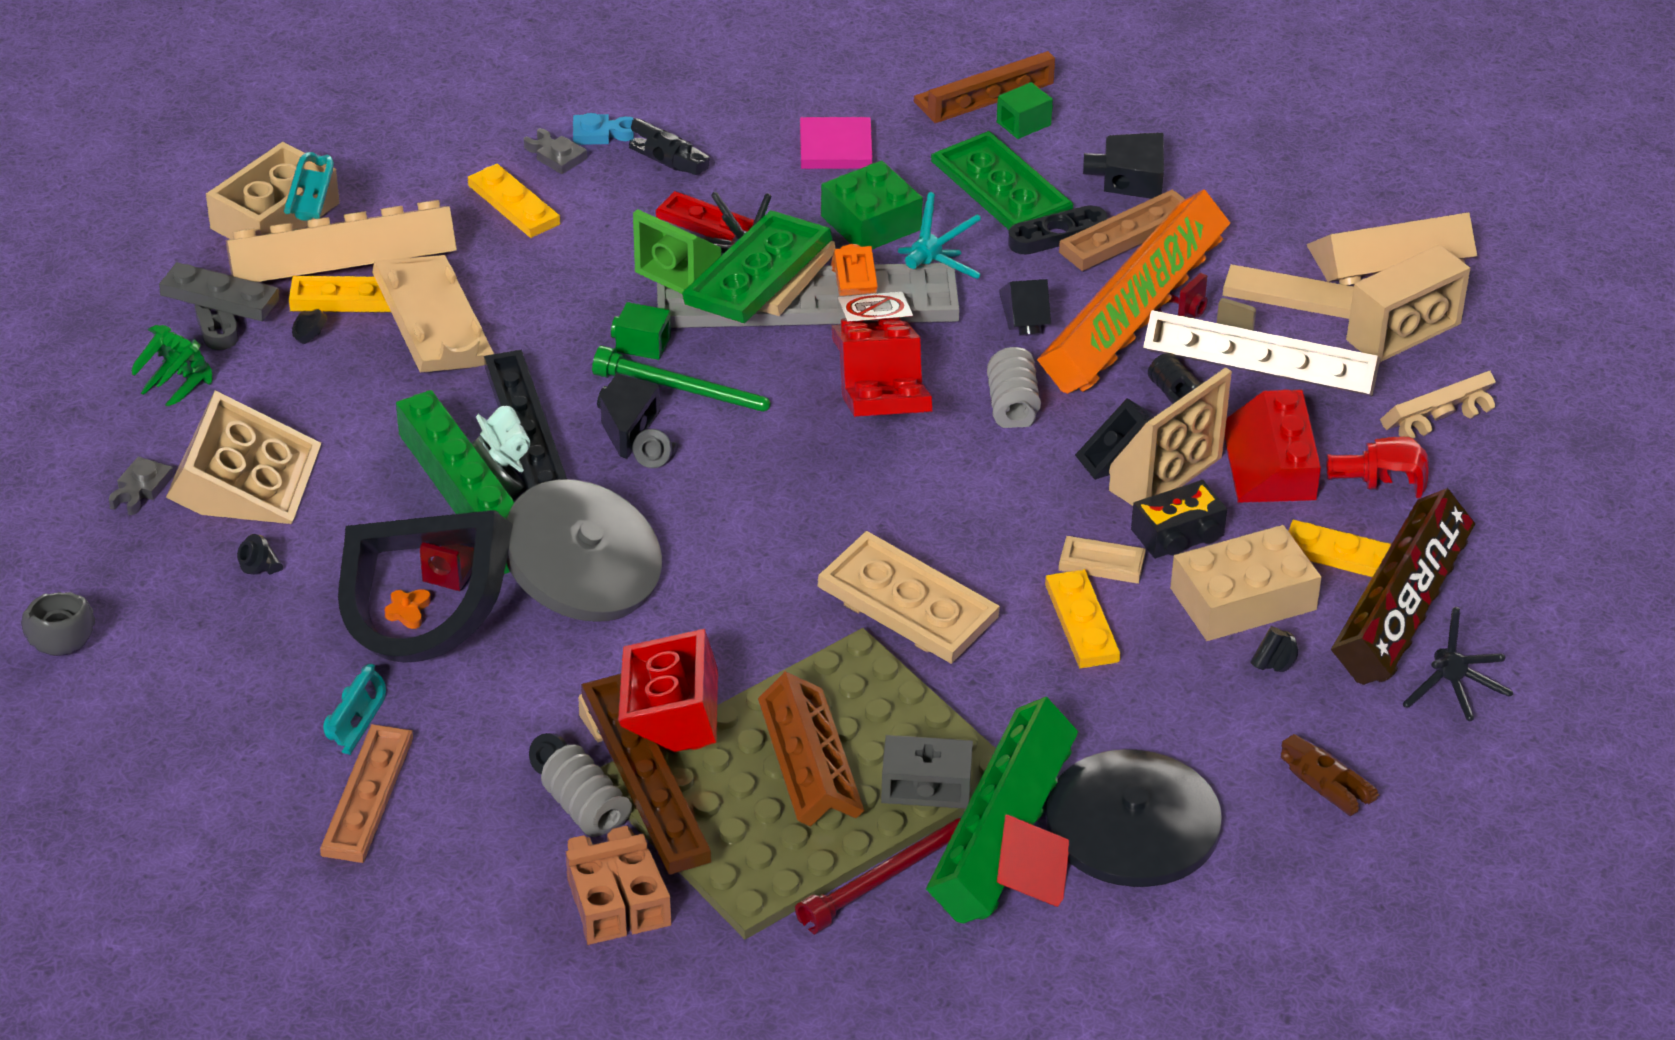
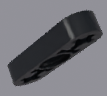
M1088 205L1020 222L1010 227L1008 246L1013 252L1024 255L1059 247L1061 240L1107 220V213L1100 207ZM1052 229H1062V230H1064V231H1066V232H1063V233H1055V232H1051L1050 230H1052Z

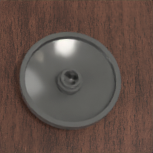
M567 479L544 482L525 491L514 502L506 517V520L512 524L506 560L509 571L527 594L556 613L583 621L600 622L616 620L629 615L639 608L651 595L659 580L662 568V555L654 530L645 517L632 504L609 489L580 480Z

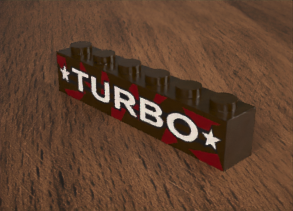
M1448 488L1416 501L1331 648V651L1357 683L1365 685L1376 680L1384 682L1396 673L1400 658L1411 646V639L1418 626L1425 621L1427 617L1426 612L1432 601L1440 594V587L1446 576L1454 569L1453 563L1458 554L1468 544L1467 538L1474 528L1475 522Z

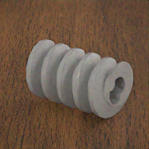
M1010 347L998 351L987 364L993 417L996 423L1003 428L1030 427L1035 421V416L1041 405L1034 358L1029 351L1019 347Z
M575 744L564 746L556 750L545 763L541 774L542 785L560 803L565 812L570 814L573 821L579 825L586 835L597 837L607 834L612 829L621 827L629 818L632 811V803L627 797L622 796L623 793L617 786H613V782L608 776L604 775L602 769L598 765H594L593 759L585 754L581 746Z

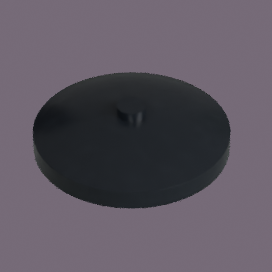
M1133 749L1101 752L1086 757L1070 766L1060 775L1056 786L1050 791L1046 813L1048 831L1069 840L1068 862L1098 880L1129 887L1164 885L1195 872L1213 854L1220 837L1222 820L1216 794L1206 780L1196 771L1169 756Z

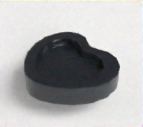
M319 309L311 312L302 311L293 323V337L302 344L311 341L316 335L321 333L326 323V314Z

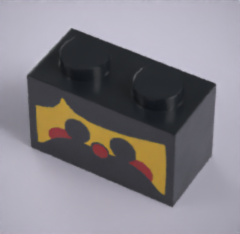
M1200 480L1133 502L1131 530L1154 559L1168 554L1176 555L1186 548L1201 543L1210 544L1224 536L1227 508L1206 482Z

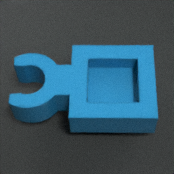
M587 113L584 115H573V142L578 145L609 144V138L630 141L634 139V132L631 130L633 117L625 116L619 117L616 120H609V114Z

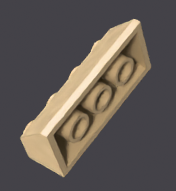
M1469 212L1330 234L1307 244L1328 282L1339 280V284L1347 286L1361 281L1363 276L1375 275L1438 245L1443 246L1463 263H1465V260L1477 256Z

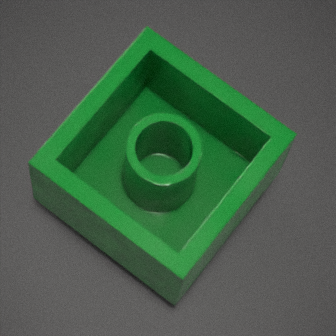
M882 160L821 184V216L850 244H857L861 247L871 246L872 249H875L921 230L923 197Z

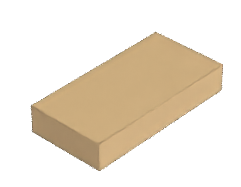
M1066 536L1059 562V570L1070 572L1085 569L1087 575L1139 584L1146 549Z

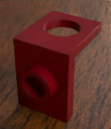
M1199 273L1180 290L1179 298L1170 294L1172 297L1167 303L1179 304L1178 316L1195 319L1204 313L1208 303L1206 297L1207 275ZM1160 307L1159 309H1157V310H1153V311L1162 312L1161 307Z
M422 542L419 547L422 581L460 591L472 573L474 548L461 544L440 547Z

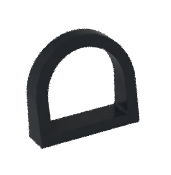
M490 510L346 526L338 588V604L340 615L348 632L358 643L374 654L394 662L424 661L454 649L468 639L483 624L498 599L504 577L512 524L497 511ZM422 542L436 546L475 543L472 573L467 592L458 608L446 621L425 634L411 638H390L378 633L371 621L369 598L379 553L417 549Z

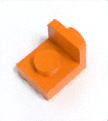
M849 244L842 246L840 249H834L831 266L832 271L836 273L839 296L876 293L878 286L872 247Z

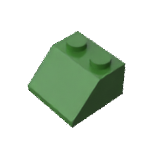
M637 209L633 212L636 273L682 294L691 283L721 257V247Z

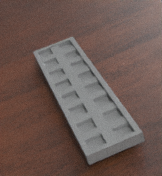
M921 263L915 269L909 268L906 264H874L878 287L876 293L872 294L903 292L913 316L901 317V321H959V303L955 270L943 263H930L927 265ZM831 265L823 266L780 316L757 311L745 324L685 305L681 293L657 283L658 308L670 310L671 328L841 324V319L846 318L838 300V297L844 296H839L836 273L832 271ZM878 319L864 320L863 323L878 322Z

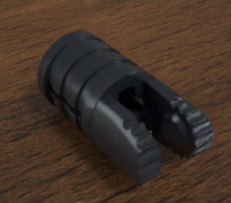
M1164 353L1158 356L1148 368V377L1165 393L1172 404L1201 385L1196 377L1172 353Z

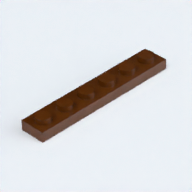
M621 673L581 684L582 698L669 875L711 863V850L660 748L656 743L620 726L618 717Z

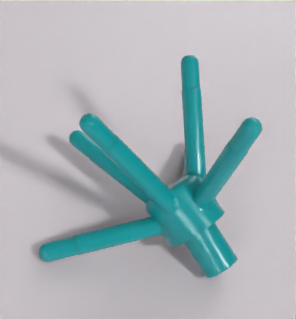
M929 192L925 203L919 239L911 247H900L898 252L908 255L905 258V263L911 269L917 268L921 263L927 265L936 260L975 279L980 278L978 271L949 258L961 255V250H942V245L979 222L981 216L977 214L940 238H937L931 234L935 194Z

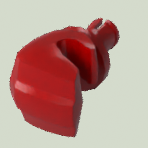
M1412 437L1375 439L1374 443H1366L1365 451H1362V455L1327 454V479L1362 478L1363 482L1367 484V489H1376L1377 477L1384 483H1392L1390 470L1405 471L1409 484H1414L1416 498H1421L1428 483L1429 460L1426 451Z

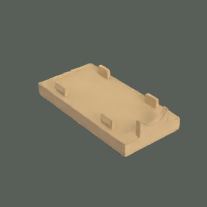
M445 255L374 261L372 273L420 373L485 365L484 356L494 353Z
M868 531L863 533L818 575L817 587L843 601L844 606L858 614L860 612L866 614L915 643L916 647L925 652H931L950 664L999 616V605Z

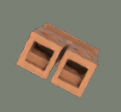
M623 826L614 828L607 834L608 842L593 845L591 839L585 835L568 840V851H566L567 880L581 917L587 945L627 936L626 914L632 935L671 926L670 895L649 849H647V842L643 834L634 835L630 827Z

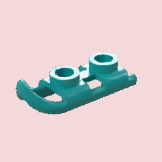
M307 152L300 157L285 204V214L292 213L296 218L303 221L320 218L333 173L334 162L330 155L319 156L313 152ZM310 161L318 166L326 165L325 172L304 169V165ZM298 187L304 191L302 196L297 195Z
M373 663L362 667L361 674H358L352 684L343 690L342 703H339L332 715H328L324 720L323 729L325 736L329 740H335L338 745L344 746L341 752L351 755L386 696L385 682L374 671L375 665ZM369 680L375 687L376 695L374 699L370 698L365 689ZM354 715L362 717L355 728L351 725Z

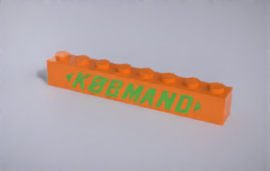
M1205 189L1181 201L1039 356L1037 361L1062 392L1068 394L1078 388L1083 392L1092 387L1100 379L1097 373L1108 368L1118 359L1116 352L1122 350L1135 340V330H1139L1149 323L1151 310H1157L1166 304L1172 297L1169 292L1184 284L1189 278L1187 272L1204 262L1206 259L1204 253L1216 247L1223 240L1221 234L1230 225V222Z

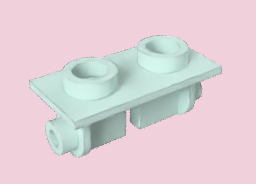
M501 406L488 420L478 414L476 418L482 428L480 435L490 445L489 454L501 466L506 468L510 464L522 473L524 469L519 459L528 451L530 440L523 426L520 425L521 422L515 410L510 406Z

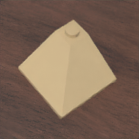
M1224 368L1149 420L1111 463L1109 469V491L1133 506V502L1182 487L1220 460L1223 452L1232 371Z
M215 390L176 471L166 498L201 515L292 524L321 443Z

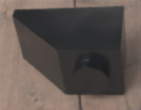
M1047 279L1012 281L999 289L1009 330L1019 329V336L1042 334L1041 328L1051 325Z
M617 373L609 385L601 389L597 400V407L601 409V423L620 457L628 459L633 452V443L637 435L647 430L660 413L659 385Z
M1126 398L1075 456L1093 479L1096 480L1110 475L1111 463L1155 415Z

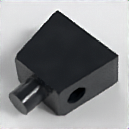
M1164 134L1109 135L1106 137L1105 154L1084 153L1083 174L1104 175V192L1149 199L1162 194Z

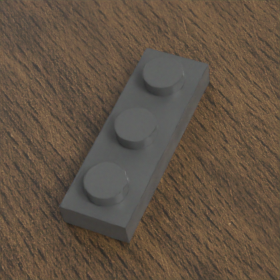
M179 262L174 264L159 283L161 296L262 322L279 301V290L277 287Z

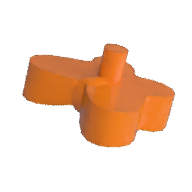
M424 589L405 593L402 590L393 591L390 595L391 604L387 605L384 609L385 618L388 621L399 620L403 625L411 629L420 627L422 625L420 610L431 603L430 592Z

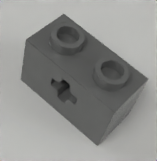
M886 735L881 803L966 809L970 795L973 741Z

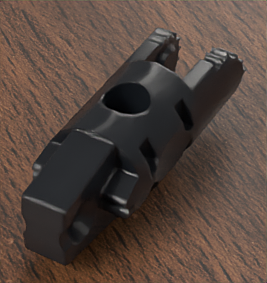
M634 118L632 120V132L638 133V135L646 139L635 138L630 140V149L673 170L688 172L693 175H698L709 168L710 157L693 147L690 142L642 119Z

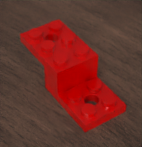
M901 317L878 319V322L863 323V321L848 322L846 318H843L840 325H831L833 342L840 351L842 398L854 417L933 412L932 396L922 384L920 337L907 321H901Z

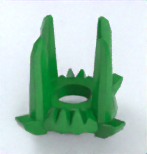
M154 325L148 328V331L155 335L133 363L132 375L135 376L156 352H158L157 355L159 357L163 356L164 360L145 384L141 394L144 395L158 381L159 383L156 386L159 388L176 372L178 375L183 374L184 378H188L167 401L166 406L180 402L202 380L208 385L211 384L212 369L208 362L206 363L204 356L199 350L201 345L195 339L190 342L183 336L170 332L171 328L165 325Z

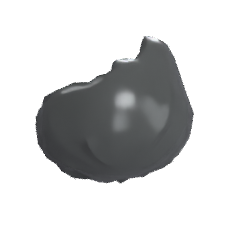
M57 592L37 597L23 612L21 619L23 634L29 644L39 652L53 656L71 655L73 651L80 650L88 641L95 625L93 609L84 597L72 592Z

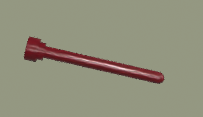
M956 818L828 896L812 894L798 902L795 906L798 921L804 926L811 921L815 926L808 930L814 935L827 928L836 916V911L947 845L961 818Z

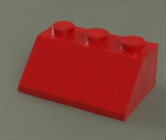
M1303 390L1263 391L1226 418L1224 440L1238 503L1311 501L1317 499L1321 466Z
M705 629L623 646L618 717L620 726L673 752L686 749L697 750L706 745L716 743L718 667Z

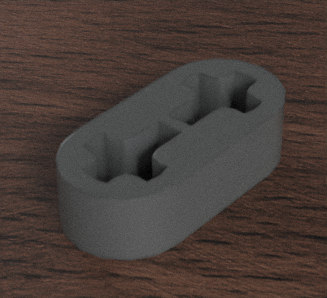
M195 304L196 319L206 346L215 350H225L234 346L238 341V333L233 314L215 310L218 314L211 315V308ZM221 328L223 334H218L215 329Z

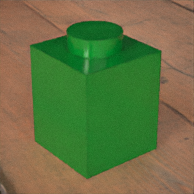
M1032 82L998 96L996 122L1015 138L1025 137L1051 125L1053 99Z
M627 302L620 316H615L611 325V337L616 339L617 352L660 360L671 337L670 310Z

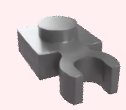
M537 129L538 140H532L527 136L524 137V148L529 152L537 153L538 161L560 174H564L587 159V150L564 136L554 140L545 129Z
M138 456L117 480L119 489L112 492L109 496L110 509L115 510L120 503L128 502V514H136L141 508L140 500L143 497L154 500L173 478V468Z

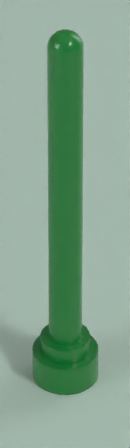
M600 345L593 359L592 373L597 376L608 378L610 375L615 376L617 373L758 411H767L771 406L770 400L764 396L623 359V355L619 354L615 348Z

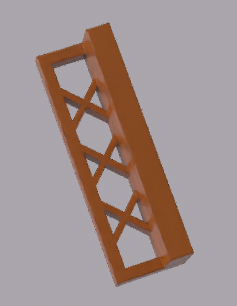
M1049 51L1000 66L914 95V103L934 123H938L998 102L999 95L1030 82L1039 89L1054 84L1055 57Z
M785 671L758 698L797 820L811 827L830 808L857 818L865 810L823 689Z

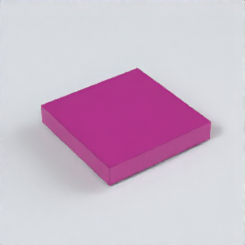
M800 117L801 169L863 168L872 164L871 118Z

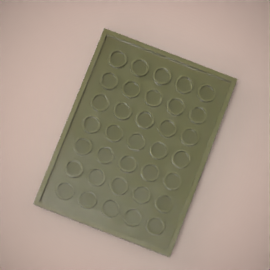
M864 628L718 704L716 743L706 745L697 750L686 749L677 752L657 744L711 850V863L679 873L745 940L795 912L796 904L812 894L819 896L830 892L963 815L964 808L881 803L886 735L973 741L969 801L996 750L992 744ZM785 671L823 689L865 810L857 818L830 808L811 827L797 820L758 698ZM614 761L600 767L604 775L611 779L613 786H617L623 793L622 796L627 797L632 803V811L627 820L655 847Z

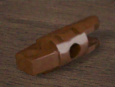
M1295 734L1282 741L1281 758L1289 764V769L1301 781L1305 782L1350 817L1358 812L1359 803L1357 799H1360L1365 805H1369L1378 799V791L1372 784L1323 748L1316 747Z

